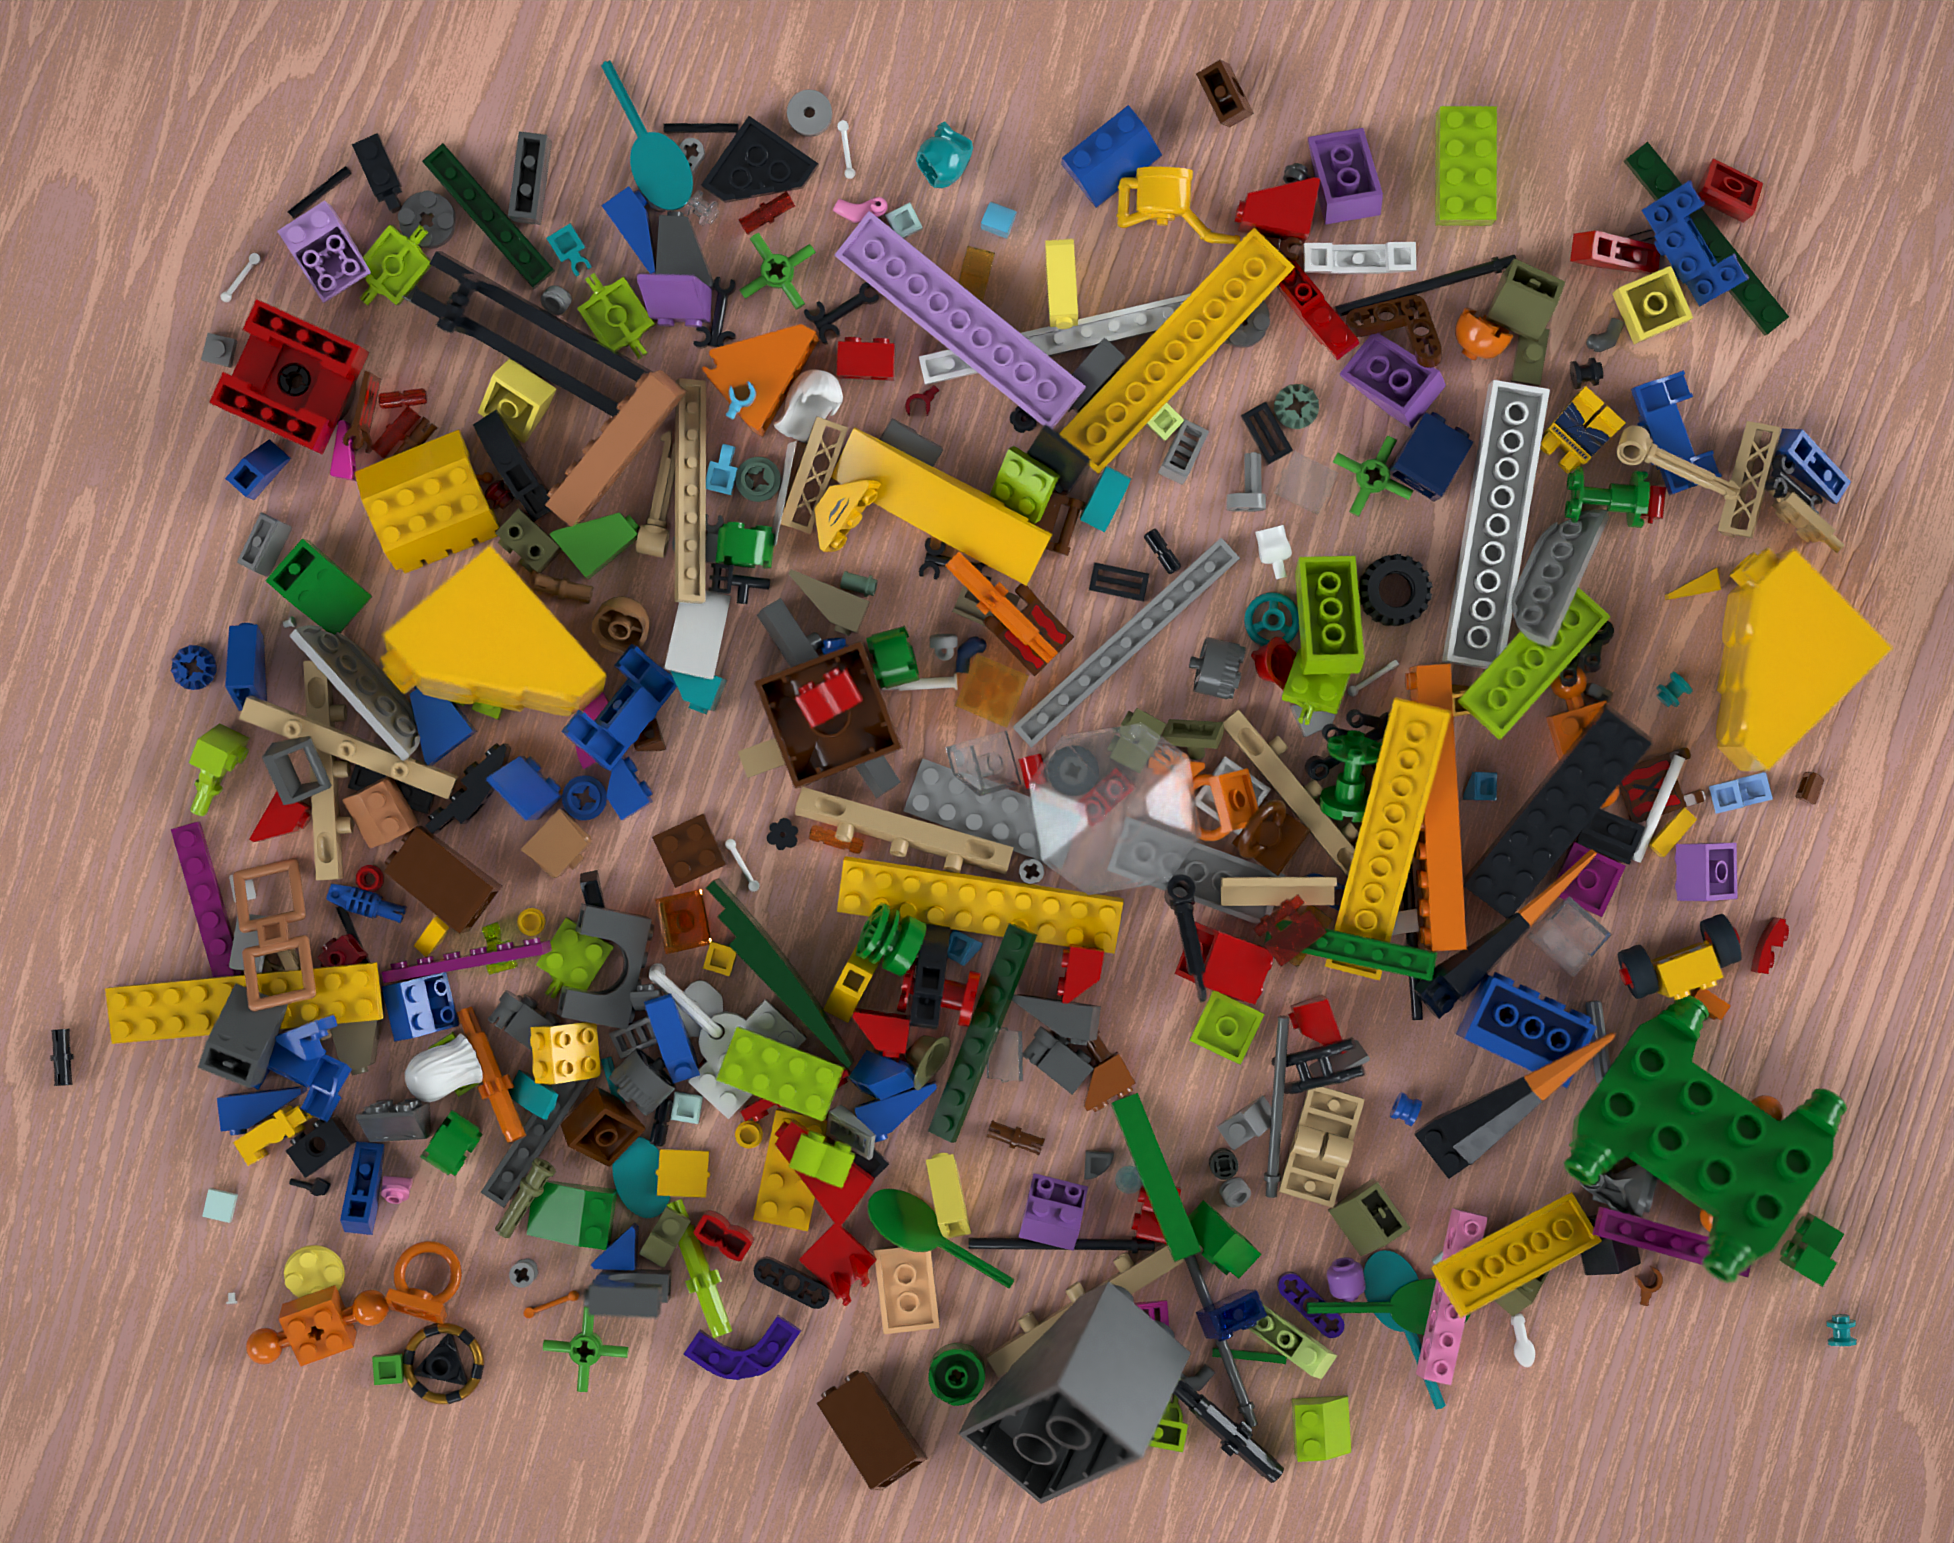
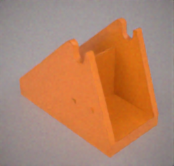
M794 325L711 349L709 355L714 359L713 362L717 367L711 370L704 366L702 370L729 404L732 402L729 396L730 387H732L737 400L745 401L750 397L751 393L748 381L753 385L756 391V398L751 405L741 407L738 415L754 433L763 437L786 399L792 383L800 375L819 339L817 333L805 325Z

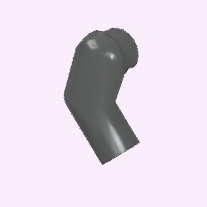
M1611 318L1606 332L1599 335L1591 334L1587 338V347L1594 349L1595 352H1602L1614 347L1624 322Z
M1204 1364L1195 1376L1186 1377V1375L1181 1374L1180 1377L1198 1392L1212 1378L1215 1371L1207 1364Z

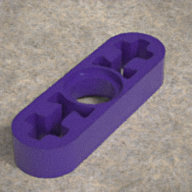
M1285 1272L1279 1277L1277 1287L1280 1294L1325 1337L1336 1338L1343 1333L1345 1324L1339 1313H1324L1330 1320L1338 1319L1336 1321V1330L1332 1328L1325 1330L1327 1325L1319 1317L1322 1313L1308 1314L1303 1309V1302L1309 1297L1316 1298L1318 1302L1326 1301L1295 1272ZM1287 1279L1289 1281L1297 1280L1295 1285L1301 1293L1304 1288L1308 1290L1300 1295L1297 1302L1293 1300L1298 1297L1297 1294L1291 1289L1287 1292L1284 1291L1286 1288L1284 1281Z

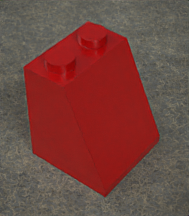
M1314 177L1247 193L1245 201L1240 200L1236 210L1234 222L1239 223L1238 231L1249 233L1255 228L1263 235L1283 237L1284 240L1296 237L1304 244L1310 234L1321 178Z
M1195 922L1206 970L1205 973H1202L1204 986L1256 1005L1258 998L1263 992V984L1267 973L1272 968L1275 952ZM1183 949L1174 974L1195 983L1194 975H1189Z

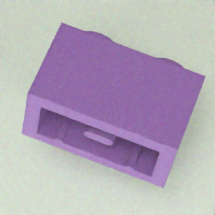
M1034 1173L1022 1218L1019 1238L1073 1251L1080 1231L1088 1186Z

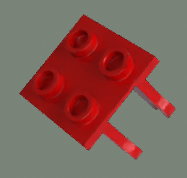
M833 1223L799 1258V1261L835 1294L837 1300L839 1298L843 1299L842 1305L847 1306L851 1302L849 1296L850 1287L858 1279L862 1281V1287H866L870 1283L868 1270L877 1259L843 1226L838 1227Z

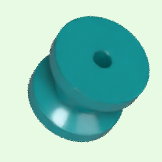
M1673 671L1670 674V683L1666 686L1659 684L1656 687L1659 692L1656 695L1657 698L1667 707L1670 705L1674 707L1679 706L1678 698L1683 693L1690 695L1693 692L1691 686L1679 674Z
M1835 1314L1832 1315L1831 1320L1826 1321L1827 1327L1833 1329V1337L1827 1340L1828 1345L1845 1347L1857 1344V1339L1851 1337L1850 1328L1856 1326V1321L1850 1319L1849 1315Z

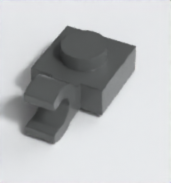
M706 514V530L708 533L705 544V562L711 564L716 563L719 528L723 527L724 518L719 515L718 523L710 526L708 524L709 515Z

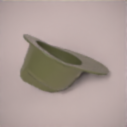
M923 1035L907 1049L905 1059L916 1072L914 1079L916 1090H920L945 1063L951 1048V1041L948 1037L935 1038Z

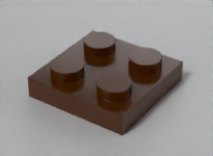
M701 814L652 837L675 888L727 865L705 814Z

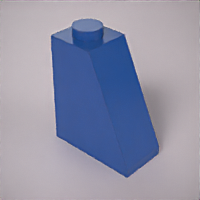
M252 623L229 626L225 687L239 711H242L246 698L249 696L267 701L264 636L258 625Z
M414 686L415 690L409 695L424 761L427 765H434L475 734L477 730L456 703L423 695Z

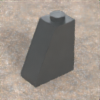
M667 211V215H659L656 274L694 275L712 290H715L714 281L689 218L684 216L683 212Z
M1106 338L1095 347L1072 373V376L1085 385L1086 388L1068 409V412L1073 409L1078 413L1124 364L1125 356Z

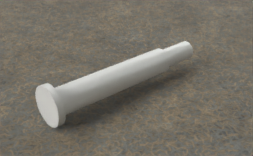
M954 673V676L920 678L918 681L889 689L885 687L882 690L899 689V691L939 688H955V690H958L957 673Z

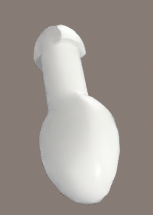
M1518 1313L1515 1316H1511V1325L1514 1327L1517 1340L1514 1345V1355L1522 1366L1529 1368L1535 1359V1348L1527 1338L1524 1325L1526 1322L1522 1314Z

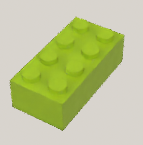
M1440 106L1435 113V226H1492L1497 220V106Z
M1356 556L1299 557L1295 570L1303 675L1360 673L1365 657Z
M737 1026L716 1080L824 1121L845 1067Z

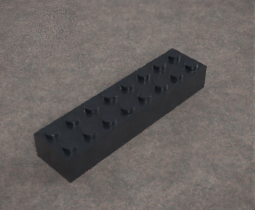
M1605 703L1466 875L1463 886L1506 919L1513 916L1653 744L1652 738Z

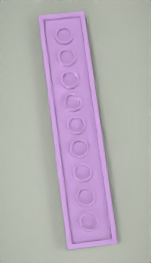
M868 211L834 256L1043 426L1047 424L1053 429L1086 388L1085 385L870 211Z

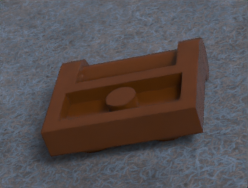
M1052 492L1041 520L1036 524L1029 520L1028 522L1052 534L1061 505L1068 506L1069 510L1058 543L1049 540L1045 548L1046 550L1068 556L1071 549L1068 546L1080 510L1083 511L1085 502Z

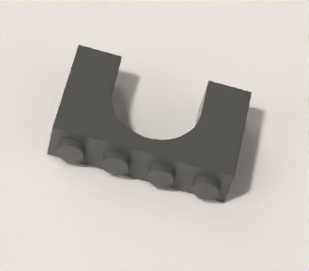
M581 903L575 931L583 935L614 941L622 951L624 966L617 982L602 991H588L562 986L557 1008L559 1016L627 1030L628 1023H632L635 1016L630 992L637 990V985L642 983L639 975L641 968H645L648 953L645 952L647 940L651 941L654 932V925L651 924L652 919L643 915Z
M603 1269L596 1276V1279L589 1284L588 1289H585L584 1307H588V1315L658 1318L661 1314V1303H668L671 1298L672 1270Z

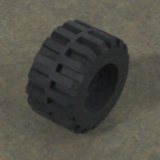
M1401 554L1387 555L1374 561L1365 569L1364 574L1361 575L1359 580L1360 586L1358 590L1360 593V605H1363L1365 609L1363 611L1366 615H1370L1373 621L1383 623L1385 626H1401L1416 620L1421 616L1422 612L1426 611L1429 606L1427 604L1432 598L1430 588L1433 587L1432 581L1429 582L1428 576H1430L1428 571H1424L1423 565L1419 561L1415 562L1412 560L1413 557L1408 555L1406 557L1401 556ZM1389 574L1403 576L1410 585V598L1407 603L1400 607H1391L1380 597L1379 584Z

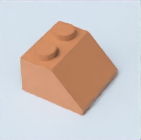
M388 776L342 799L369 848L388 843L411 831L419 823L394 778Z

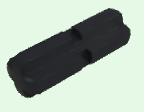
M1154 528L1144 535V539L1154 554H1158L1157 558L1167 573L1172 574L1180 569V562L1171 549H1167V543L1158 530Z
M666 1098L656 1108L654 1116L656 1122L653 1123L650 1144L654 1146H664L669 1126L667 1122L670 1121L673 1100Z

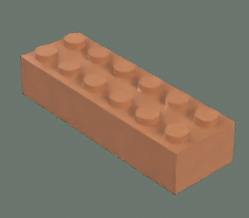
M662 370L653 373L650 371L648 374L645 373L635 384L637 391L630 397L627 395L617 407L620 412L613 418L609 417L599 429L602 432L601 436L595 440L592 439L584 447L582 453L585 456L578 462L574 461L564 473L568 477L560 484L556 483L547 494L550 499L545 505L571 527L586 519L687 393L684 388Z

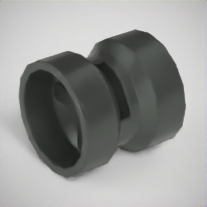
M1220 1148L1215 1150L1209 1158L1210 1169L1217 1178L1227 1180L1236 1175L1239 1163L1232 1151Z

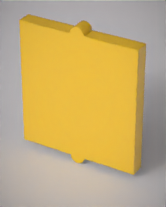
M660 1149L659 1167L655 1171L656 1175H658L657 1196L706 1198L707 1178L710 1177V1172L708 1171L709 1151Z

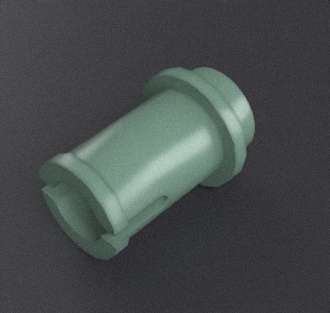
M844 571L840 588L863 593L864 597H868V595L874 596L878 580L873 579L871 575L864 577Z

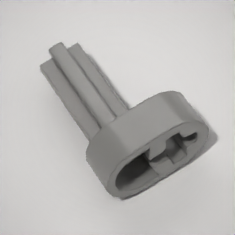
M1245 453V493L1228 494L1227 510L1236 512L1266 510V495L1262 494L1261 453Z

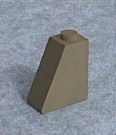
M381 992L382 1009L384 1013L385 1000L383 992ZM382 1019L340 1023L338 1026L331 1028L338 1059L352 1069V1076L368 1072L367 1066L375 1063Z

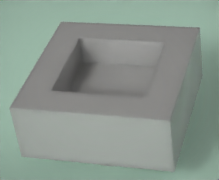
M208 333L201 360L231 368L238 341Z

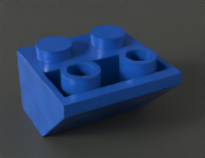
M447 972L382 987L394 1042L459 1026Z

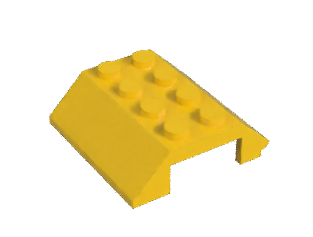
M459 429L355 471L361 501L382 549L395 570L402 569L406 574L423 567L421 561L423 559L428 564L448 557L447 549L451 548L455 554L475 546L473 541L475 538H477L479 543L498 536L496 532L500 528L499 521L494 509L489 508L468 459L470 453Z

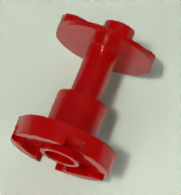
M918 958L914 959L904 975L902 995H900L897 1007L899 1012H906L909 996L913 994L914 974ZM970 970L967 984L945 979L941 1007L961 1011L958 1021L960 1026L969 1027L981 975V973Z

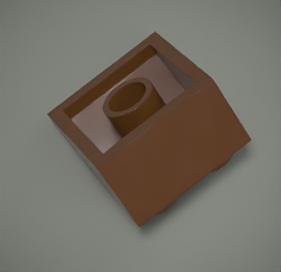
M596 1087L560 1124L568 1147L608 1167L646 1130L642 1122L618 1097L599 1087Z

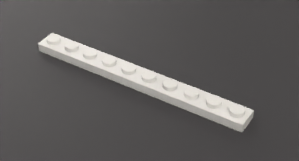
M1191 293L1078 319V326H1072L1069 329H1058L1048 326L1022 332L1021 334L1049 357L1097 346L1104 338L1109 342L1145 335L1156 332ZM950 349L919 356L925 385L978 373Z

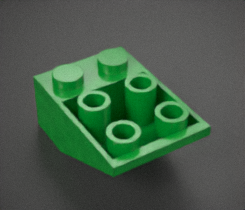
M303 538L265 580L287 601L317 625L321 626L322 629L334 635L337 632L341 633L373 597L311 541Z

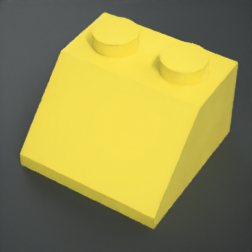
M509 358L492 375L478 413L485 417L497 409L514 436L522 443H525L548 410L557 389Z

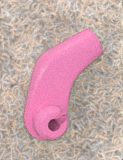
M874 197L861 204L849 203L839 198L833 211L853 223H860L868 211L876 217L884 215L888 204L881 197Z

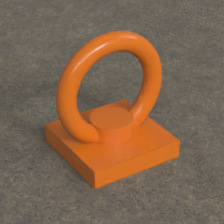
M1248 768L1218 776L1210 774L1195 776L1185 784L1179 798V812L1183 824L1192 835L1204 841H1217L1224 838L1231 831L1244 828L1249 819L1259 809ZM1200 786H1211L1221 824L1217 829L1207 830L1200 827L1191 815V796Z
M433 1241L420 1242L406 1249L397 1260L394 1268L396 1290L389 1288L385 1298L389 1309L433 1323L444 1324L447 1317L444 1303L454 1296L461 1283L462 1269L458 1257L446 1245ZM426 1252L436 1253L442 1256L450 1267V1280L447 1287L435 1296L420 1289L408 1288L406 1284V1267L419 1254Z

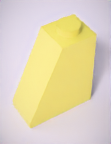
M1074 239L1045 241L1050 327L1069 329L1072 326H1078Z
M948 1153L935 1154L932 1156V1159L926 1160L937 1222L942 1236L949 1239L971 1234L955 1157L953 1154L948 1155Z

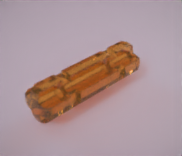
M813 825L810 829L809 839L812 841H823L825 845L842 850L849 849V852L860 854L864 841L860 838L853 837L851 842H845L835 837L836 831L830 829L826 831L823 830V827Z

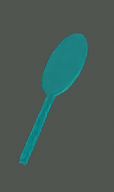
M611 60L603 62L601 67L638 137L632 146L630 154L631 170L638 188L651 203L661 209L674 211L684 207L689 201L693 190L692 171L686 156L669 137L658 132H647Z
M612 1057L601 1059L611 1094L618 1097L626 1106L624 1098L617 1092L619 1087L609 1079L615 1070ZM638 1137L612 1164L613 1180L619 1197L631 1212L642 1218H654L665 1210L670 1196H657L658 1175H656L655 1171L659 1167L660 1150L650 1144V1141L646 1138Z
M1380 1250L1373 1253L1368 1258L1363 1270L1366 1282L1364 1293L1367 1302H1390L1392 1295L1400 1287L1409 1282L1419 1280L1412 1266L1403 1257L1389 1250ZM1374 1313L1388 1328L1405 1333L1418 1365L1422 1347L1418 1335L1400 1327L1392 1319L1390 1313ZM1423 1379L1435 1409L1438 1410L1445 1407L1446 1404L1437 1382Z

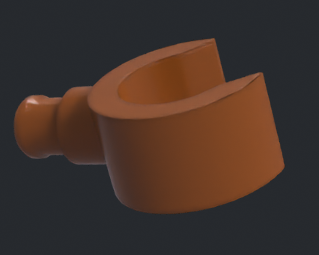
M1650 1266V1268L1655 1273L1656 1280L1651 1286H1644L1642 1281L1635 1276V1282L1641 1288L1640 1305L1649 1306L1652 1293L1658 1291L1663 1284L1661 1272L1653 1266Z

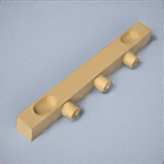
M304 661L307 717L335 728L334 722L347 721V707L345 704L333 705L332 682L317 668L313 661ZM316 749L332 784L331 788L311 796L316 880L343 879L341 834L353 833L354 822L351 816L340 817L338 778L350 777V762L347 760L337 761L336 756ZM309 763L310 783L316 782V776Z
M254 696L246 698L239 717L241 720L290 739L310 736L316 749L445 799L451 797L458 779V775L432 765H427V763L411 757L403 762L391 749Z
M1236 710L1223 721L1224 730L1301 823L1311 830V835L1348 878L1355 851L1350 843L1358 838L1359 832L1350 822L1339 830L1314 801L1321 795L1323 790L1318 782L1311 780L1303 787L1280 760L1279 756L1288 749L1284 741L1277 735L1267 744L1240 710Z
M802 787L796 805L795 815L837 826L835 837L841 841L851 842L855 831L892 842L889 853L897 857H905L908 847L945 857L944 869L949 872L959 873L962 863L1006 875L1014 849L1011 846Z
M1167 1244L1161 1245L1136 1262H1133L1129 1254L1125 1252L1113 1260L1119 1272L1093 1289L1109 1281L1113 1285L1121 1286L1133 1294L1183 1263L1185 1259L1174 1262ZM1076 1282L1065 1290L1072 1302L1040 1322L1037 1321L1032 1311L1026 1313L1017 1320L1024 1332L987 1354L986 1358L998 1377L1008 1372L1011 1366L1074 1304L1079 1296L1087 1293L1080 1282Z

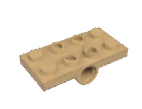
M1327 1087L1307 1090L1278 1189L1279 1192L1334 1207L1344 1170L1351 1158L1354 1145L1353 1139L1364 1105V1098Z

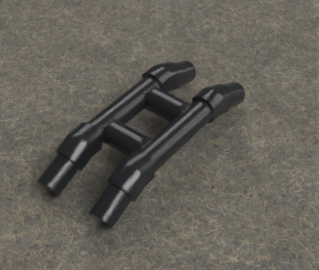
M1351 1037L1324 1046L1287 1054L1286 1067L1296 1065L1301 1080L1285 1083L1284 1094H1298L1364 1076L1365 1070L1362 1064L1334 1072L1329 1059L1330 1056L1356 1048L1354 1039ZM1273 1057V1059H1272V1065H1273L1274 1067H1275V1057ZM1318 1059L1323 1075L1312 1078L1307 1061Z

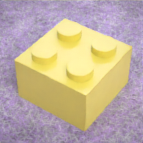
M1672 266L1624 285L1612 293L1634 345L1693 319Z

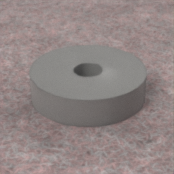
M803 90L791 98L787 107V117L791 127L798 134L814 137L822 134L829 127L832 121V108L829 100L822 93L816 90ZM813 109L815 114L813 117L808 118L804 115L805 111Z

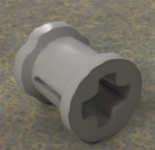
M1028 858L1021 863L1019 874L1024 882L1028 884L1037 883L1043 878L1044 867L1039 860ZM1034 863L1038 865L1036 870L1039 872V875L1037 877L1032 875L1029 879L1026 877L1027 871L1024 867L1026 865L1031 867Z
M529 1258L519 1260L509 1272L511 1283L519 1288L529 1286L538 1275L537 1264ZM525 1267L528 1269L527 1276L523 1279L519 1275L521 1274L520 1270Z

